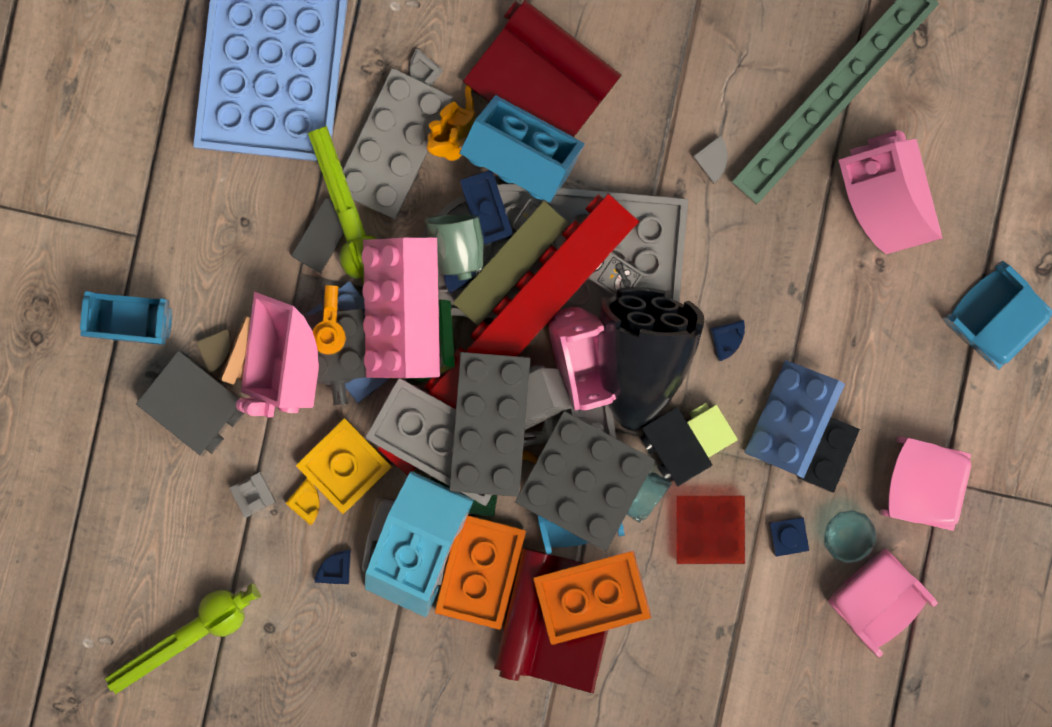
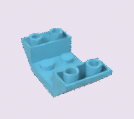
M411 471L386 518L365 573V590L423 617H427L439 589L437 582L454 539L462 530L474 499L458 492H451L448 487Z

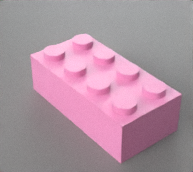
M437 238L363 240L364 285L362 292L365 304L363 329L365 332L364 365L366 368V378L440 377Z

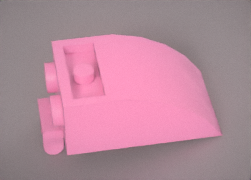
M896 130L868 139L869 145L851 149V156L839 160L848 198L856 218L866 235L885 254H890L943 239L917 139L906 140L905 134L902 131Z
M254 292L241 392L249 395L250 398L238 399L236 402L237 410L250 416L273 417L275 407L287 413H298L299 408H313L319 363L317 345L310 326L304 316L293 305Z

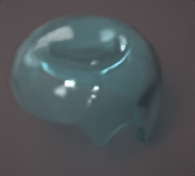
M649 472L627 515L636 522L641 523L642 520H645L650 515L672 483L657 473Z
M855 510L839 512L828 522L825 530L824 545L833 558L845 563L859 562L868 557L873 551L876 544V528L866 514Z

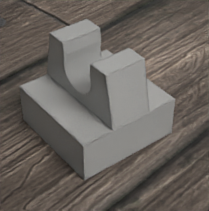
M261 472L229 488L245 518L276 503Z

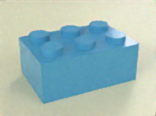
M495 95L474 121L459 154L468 158L472 164L485 167L498 174L499 178L503 181L514 183L524 188L534 198L546 200L550 203L569 177L585 143Z

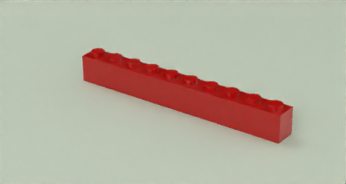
M609 193L604 198L598 194L585 208L589 212L588 216L581 223L575 219L562 233L566 240L560 247L556 249L552 245L539 259L543 264L535 274L529 270L516 284L520 291L512 300L505 296L495 307L493 312L497 316L489 325L483 321L470 335L474 342L466 350L461 346L454 353L455 367L447 370L443 376L440 374V377H432L424 386L428 390L427 394L456 409L460 353L518 356L639 223V220ZM378 447V450L407 476L411 471L415 470V466Z

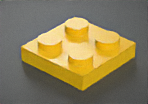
M346 418L296 465L342 514H345L392 468L386 459Z

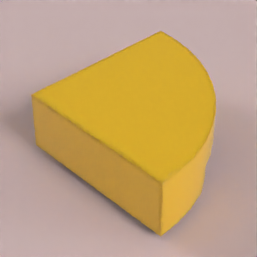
M307 478L285 504L309 525H312L318 516L320 497L316 486Z

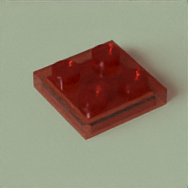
M676 495V564H745V495Z

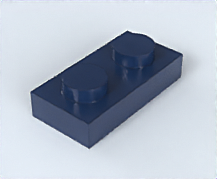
M489 170L460 180L470 214L478 215L480 218L484 245L513 236L493 172Z

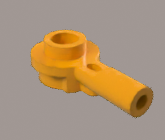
M325 285L323 321L317 324L312 331L317 350L327 355L339 352L346 341L345 330L337 322L338 286Z

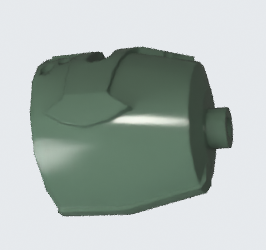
M458 214L425 218L427 238H437L438 268L442 275H457L459 281L472 278L471 272L479 271L483 268L484 239L478 215Z

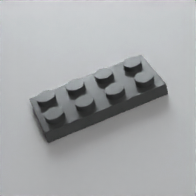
M460 353L449 491L519 497L530 357Z

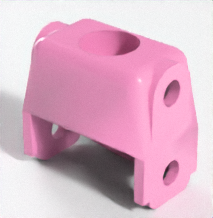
M570 307L558 311L554 318L548 322V329L556 368L560 370L574 410H590L611 404L616 397L615 394L603 388L598 364L597 341L598 334L604 331L603 324L597 316L579 307Z
M897 436L896 443L903 444L898 454L891 477L888 497L889 510L880 509L879 515L954 531L955 525L960 518L971 470V454Z
M886 548L870 558L827 601L849 625L855 635L878 658L883 655L878 647L889 642L902 632L920 613L926 602L932 607L938 604L929 591Z

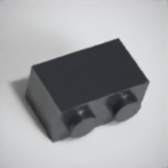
M678 407L671 409L641 428L644 435L639 437L649 455L654 452L657 454L662 463L657 468L667 484L673 481L678 487L713 466Z
M831 417L805 477H799L798 479L834 493L860 429Z

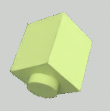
M704 403L689 412L692 419L687 421V424L708 458L738 440L717 405L709 408L707 403Z

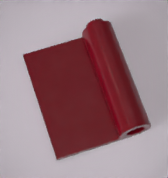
M524 0L522 4L515 1L504 15V18L508 20L504 29L463 80V83L488 102L496 95L568 135L575 137L622 74L527 0Z
M522 548L494 669L500 670L499 677L519 681L520 675L531 676L594 693L608 630L551 645L533 579L586 563Z

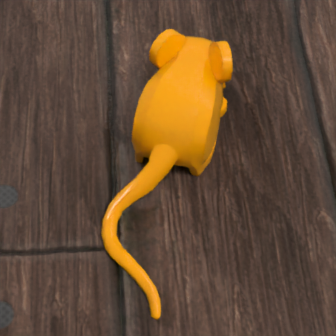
M467 85L465 87L466 108L459 107L453 101L440 112V121L430 122L429 128L431 132L428 133L426 147L430 154L445 157L449 161H455L461 157L459 146L464 144L476 120L471 88Z

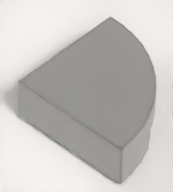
M416 49L411 58L410 76L432 86L442 74L443 69L419 49Z
M721 136L693 156L713 184L717 182L726 168L728 157L727 148Z

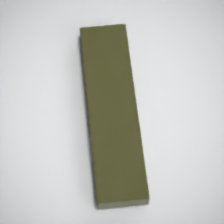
M543 201L456 298L453 304L479 326L570 223L546 201Z

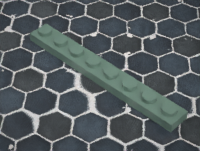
M896 0L731 183L757 205L939 5V2L937 0Z

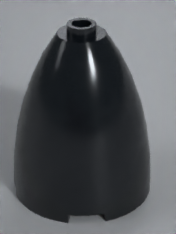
M625 287L617 289L615 296L602 299L599 320L604 326V331L598 334L597 341L599 372L603 388L615 394L616 397L608 405L616 421L628 430H638L646 426L672 400L691 367L704 326V315L694 303L686 301L682 304L666 298V291L660 289Z

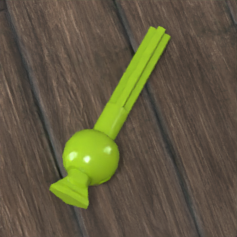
M325 126L309 132L308 135L347 241L340 250V265L347 275L351 278H361L364 284L363 240L377 238L371 235L366 236L329 130Z
M251 583L248 585L247 591H239L235 595L228 590H216L207 594L201 600L198 607V617L106 676L104 679L108 684L107 687L116 695L209 633L216 637H225L235 633L242 626L245 619L244 608L250 605V601L261 598L259 589L255 584Z

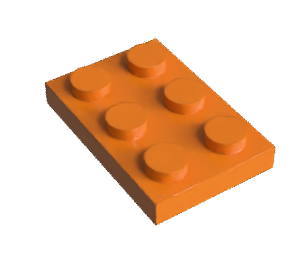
M468 515L462 530L454 539L435 613L501 630L526 530Z
M634 551L533 578L551 645L652 618Z

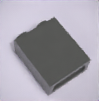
M178 351L136 403L139 408L200 456L204 455L207 451L213 454L224 440L220 434L228 424L234 427L245 414L236 408V402L240 397L182 351Z

